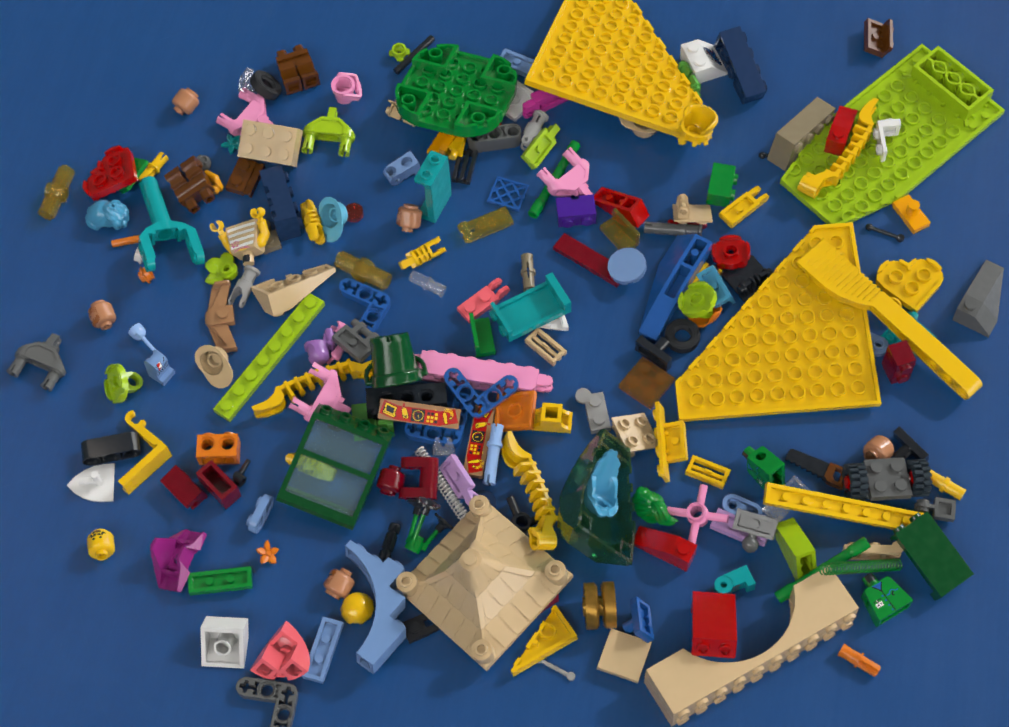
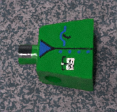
M751 446L744 449L742 455L747 459V471L763 489L767 482L779 485L785 484V463L764 446L759 447L757 450H754Z
M868 573L862 578L867 589L863 591L861 599L876 627L908 609L913 602V599L889 576L878 581L873 573Z

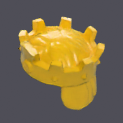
M703 104L687 105L683 111L681 124L677 129V133L681 135L678 138V144L685 145L687 141L692 142V147H696L698 143H703L704 146L708 145L709 139H712L713 129L718 123L716 112Z

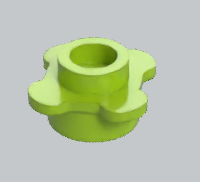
M396 43L392 46V50H389V56L396 58L398 62L403 61V58L410 54V49L406 48L403 43Z

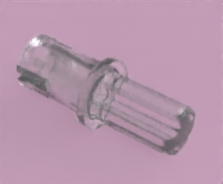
M417 271L410 273L409 281L423 287L425 291L429 290L440 297L444 295L447 288L446 285H442L433 280L431 276L427 277Z

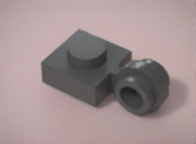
M935 497L933 504H930V501L927 499H918L914 509L916 512L921 513L933 511V519L954 522L956 500Z

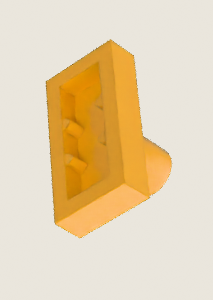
M909 194L892 203L893 209L913 234L930 226L931 222L919 208L920 203L917 200H913Z

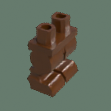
M300 44L293 47L292 53L287 54L286 50L276 52L277 57L275 58L287 95L302 91V84L305 90L320 85L318 72L314 68L307 48L304 49Z
M194 155L181 163L180 167L177 166L164 175L166 181L171 184V188L174 190L179 203L193 214L200 210L198 202L201 200L206 204L214 201L213 192L216 191L208 175L201 169L203 167L202 162Z

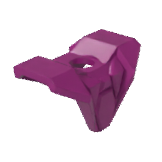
M184 529L169 538H155L152 541L150 553L158 588L181 593L190 574L188 568L194 554L201 550L207 536L205 532L200 533Z

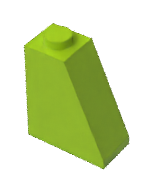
M794 517L779 522L775 534L776 540L796 581L817 567L816 551Z

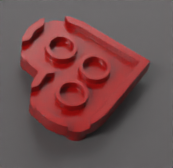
M117 145L105 151L106 156L102 161L98 160L97 168L90 171L91 176L87 181H83V190L93 201H97L101 197H105L138 181L134 156L128 147L122 148L120 145Z

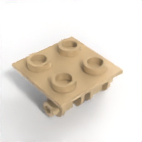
M686 194L678 195L676 204H672L674 222L680 224H687L688 222H697L698 224L713 223L710 205H690Z
M645 413L611 418L612 429L617 435V440H620L619 444L623 445L624 455L628 456V458L634 457L636 451L654 449L658 446V440L655 438L654 431Z

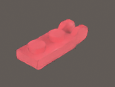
M498 277L459 305L457 311L470 324L469 313H473L474 319H477L490 309L491 302L499 303V300L509 293L510 288L504 286L495 294L493 291L502 283V280Z

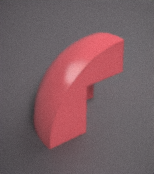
M285 621L255 660L250 671L269 680H275L277 677H287V680H293L308 672L310 656L307 646L301 635L290 623Z

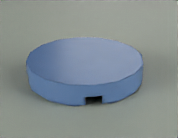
M622 248L616 251L608 261V271L611 278L616 283L622 285L638 282L644 276L647 269L644 255L634 248Z

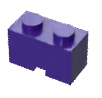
M594 194L578 196L579 199L571 200V196L556 198L558 227L569 228L577 225L589 226L596 224Z

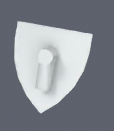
M101 464L90 467L76 475L67 486L76 495L89 501H114L115 464Z

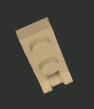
M897 541L893 542L892 545H881L880 543L873 542L869 543L871 546L869 549L849 560L900 558L903 549ZM854 542L844 544L842 551Z

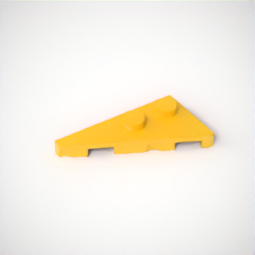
M556 605L551 608V613L547 619L542 621L539 630L529 640L524 653L514 662V666L511 669L513 677L578 639L577 634Z

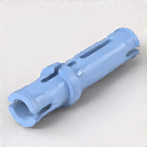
M495 423L491 424L490 439L486 445L488 452L483 479L484 485L489 486L490 483L491 486L496 485L500 449L503 447L501 440L504 425L497 424V426Z

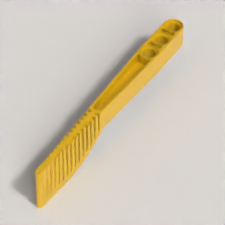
M824 238L796 261V264L832 297L852 307L871 311L901 341L907 340L912 352L961 398L968 400L982 387V381L976 374L884 291L881 292V289L877 288L876 284H873L871 280L869 281V278L865 277L864 273H861L856 266H853L845 256L841 255Z

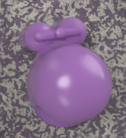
M332 328L325 329L323 340H311L304 344V349L308 352V359L311 364L314 361L319 365H324L328 362L330 358L329 350L333 351L336 347L335 342L332 340L334 335Z

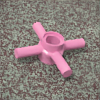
M700 484L697 501L691 503L687 509L667 507L670 515L687 517L689 523H691L688 541L696 544L699 527L705 526L708 520L725 523L729 521L728 514L709 512L706 506H704L708 486ZM702 512L699 517H693L695 513Z

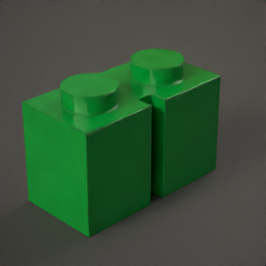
M713 163L706 204L727 207L730 200L734 201L736 190L732 189V187L737 185L739 175L735 174L736 166Z

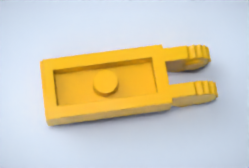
M757 185L720 211L719 217L732 229L767 202L769 195L764 193L758 199H755L754 197L761 191V188Z

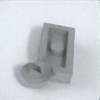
M586 388L578 389L575 398L578 403L585 404L591 434L611 431L603 392L591 394Z

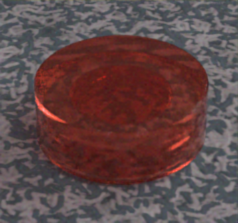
M351 203L346 206L348 211L347 220L349 222H358L363 218L364 212L360 204Z

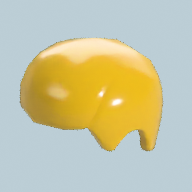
M355 592L349 594L343 600L340 609L342 618L348 624H363L372 617L374 612L373 600L365 593Z

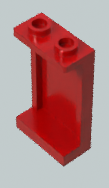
M693 591L691 602V654L694 656L735 658L737 648L735 594Z

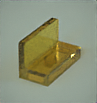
M617 208L613 209L612 218L601 224L600 230L619 250L637 247L639 245L640 233Z

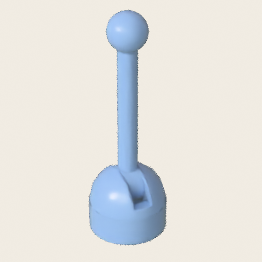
M137 323L130 328L128 334L133 339L143 340L152 351L156 350L145 338L146 330L141 323Z

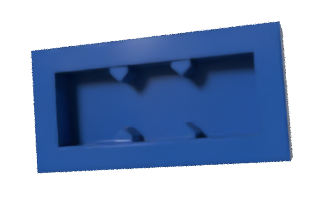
M636 596L630 600L632 618L624 622L622 627L625 633L631 634L634 632L640 639L649 643L654 640L650 605Z

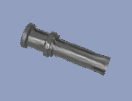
M645 221L644 233L676 236L697 234L702 236L703 224H671Z

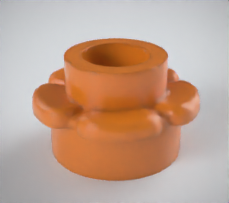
M145 267L139 268L138 276L143 283L147 282L150 284V281L155 279L153 272H146Z

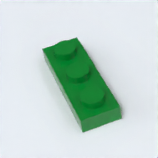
M247 566L190 573L188 576L189 595L253 589L252 568Z

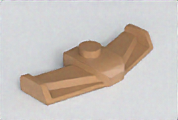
M230 280L214 282L211 289L208 311L205 314V324L211 333L215 346L222 348L226 353L238 351L229 326L235 325L233 305H227L231 288Z

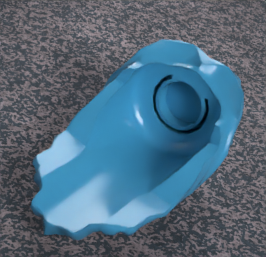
M613 449L605 452L602 458L596 462L584 492L585 507L598 517L607 516L611 518L618 510L617 475L621 463L617 457L618 452Z

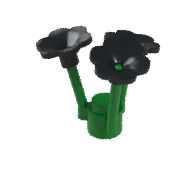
M422 496L413 500L407 499V502L414 507L412 513L414 516L404 547L419 554L421 550L426 551L428 545L438 533H441L445 528L452 530L454 527L435 513L434 515L439 523L435 527L436 530L423 542L424 538L418 534L424 519L428 516L430 509H440L441 505L437 504L434 500ZM418 516H420V519H419L418 524H417V527H416V523H417Z

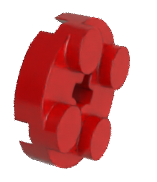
M725 235L719 238L716 244L712 245V259L716 263L717 268L737 269L747 266L751 256L750 244L747 241L741 240L740 236ZM729 250H733V254H728Z

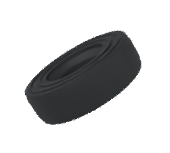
M258 70L250 78V84L253 89L265 99L275 100L282 91L279 82L265 71Z
M688 319L672 321L665 330V338L670 343L668 347L672 351L681 354L693 351L700 342L698 326ZM679 330H685L690 334V339L686 342H680L675 338V333Z

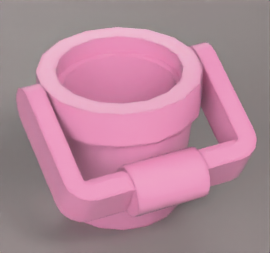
M339 72L332 80L331 89L337 102L340 104L359 101L362 97L361 84L356 74Z

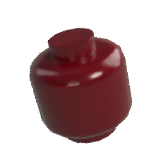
M389 465V468H382L380 470L377 480V487L380 489V493L393 497L399 494L406 478L405 474L400 472V467Z

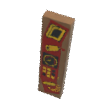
M381 398L378 419L458 429L461 409Z
M476 404L474 413L480 414L482 412L481 407L483 406ZM496 408L482 418L476 419L473 417L464 468L471 478L483 479L488 452L486 445L490 439L491 424L494 422Z

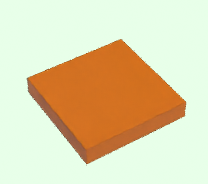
M536 391L515 392L498 405L495 410L494 419L496 426L497 424L504 425L503 432L534 430Z

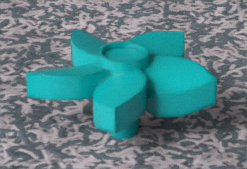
M227 134V142L222 143L221 147L228 148L231 155L235 149H239L240 136L233 138Z

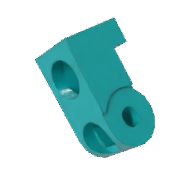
M747 565L718 577L715 580L713 591L714 593L732 594L745 588L748 593L755 590L756 582Z

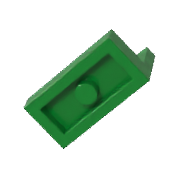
M469 313L476 358L496 355L489 317L474 319L473 313Z

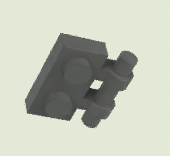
M355 318L351 321L352 329L346 324L332 336V340L358 363H362L371 355L370 338L379 337L376 332L370 331L364 322H360ZM359 334H363L366 338L363 339Z

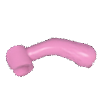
M337 321L338 327L332 325L331 328L334 332H337L346 324ZM337 345L331 352L332 357L328 360V365L333 360L339 361L344 350Z

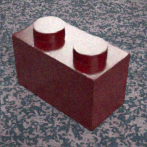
M901 341L887 347L882 366L891 384L897 382L899 384L904 383L910 379L916 358L908 341Z
M212 460L196 472L199 482L225 509L241 497L236 484Z

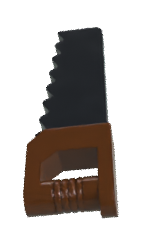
M795 449L789 450L786 461L790 460L791 464L795 463L801 469H806V472H811L817 478H822L826 485L843 490L842 466L832 462L827 463ZM835 471L841 473L838 482L833 478Z

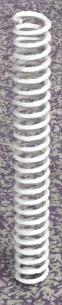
M424 446L419 447L414 452L417 457H431L428 456V453H425ZM438 469V484H440L437 486L438 490H441L440 493L443 494L455 515L458 516L457 518L461 520L467 514V510H463L465 506H462L460 500H457L458 498L455 497L454 491L451 490L452 488L449 487L445 478H442L443 475Z

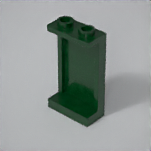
M928 511L923 515L918 512L909 519L911 523L906 527L902 523L892 530L894 535L890 537V540L897 541L931 587L933 592L930 595L934 601L942 598L974 575Z

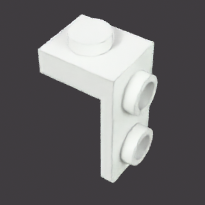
M900 119L878 120L876 128H873V139L877 140L876 154L880 156L881 162H885L887 156L885 137L899 135L901 128Z

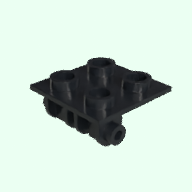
M751 255L746 267L727 269L721 275L743 302H746L773 272L770 268H763L756 258Z

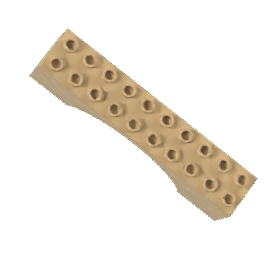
M817 572L794 585L789 598L790 621L787 630L776 644L754 658L739 662H715L694 656L683 648L646 669L644 683L671 727L675 724L680 726L689 720V716L694 713L699 715L708 709L707 706L712 703L719 704L726 699L727 694L731 692L734 694L738 693L745 687L746 683L750 681L752 683L757 682L763 677L762 674L765 672L776 671L781 667V663L786 660L788 662L795 660L799 657L800 652L804 650L808 652L818 645L817 642L823 639L828 641L835 636L836 631L840 629L845 631L853 625L852 622L856 618L859 607L837 575L826 576Z

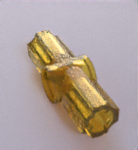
M67 165L58 167L52 183H47L45 187V198L38 211L40 216L47 220L55 219L61 203L66 202L68 199L69 186L75 175L74 169Z
M344 251L339 252L336 256L335 267L351 274L356 281L361 283L368 282L382 290L387 289L390 285L392 274L376 267L369 259L364 257L359 259Z

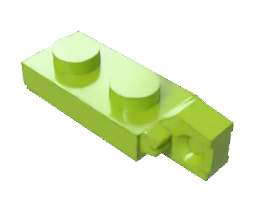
M557 124L543 128L520 156L532 170L540 165L557 143L555 136L560 130Z

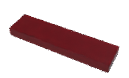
M564 233L553 246L554 251L613 286L618 287L620 285L609 274L608 258Z

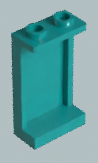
M431 150L416 174L414 182L423 185L425 189L426 199L420 208L422 210V219L436 223L451 197L452 191L448 156Z
M553 273L545 275V282L498 305L494 302L490 303L491 310L489 315L493 322L497 321L502 337L506 336L508 341L511 342L571 312V301Z

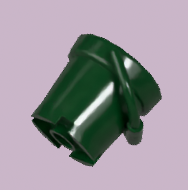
M408 332L370 338L372 363L364 371L366 386H371L372 388L398 386L420 381L423 379V376L428 374L424 360L414 355ZM417 362L420 363L422 369L417 366ZM372 369L373 376L369 379V372Z

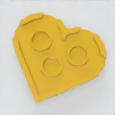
M915 258L909 263L902 259H899V261L886 260L877 271L875 283L887 295L897 298L908 310L918 313L940 288L944 277L941 271L942 267L930 258H926V260H916Z

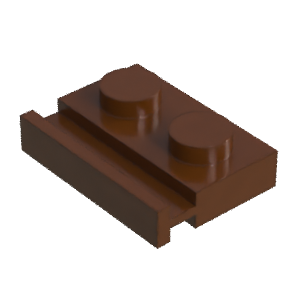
M239 157L225 186L226 191L243 196L248 195L252 198L261 179L259 171L265 169V164H258L256 161Z

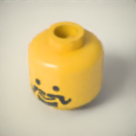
M96 529L87 537L89 556L100 561L111 557L115 552L113 534L105 529Z

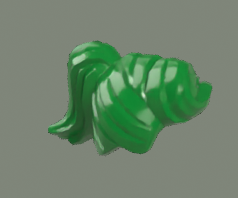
M642 486L637 488L631 500L636 514L641 519L650 524L658 523L664 526H671L678 522L676 518L668 513L665 501L660 494Z

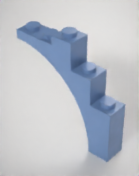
M350 540L345 545L346 557L353 561L367 578L376 603L373 625L365 642L356 652L358 664L374 675L406 638L405 625L396 619L405 609V596L396 589V579L401 573L405 572V568L399 561H394L389 557L382 562L377 555H371L361 544H356Z

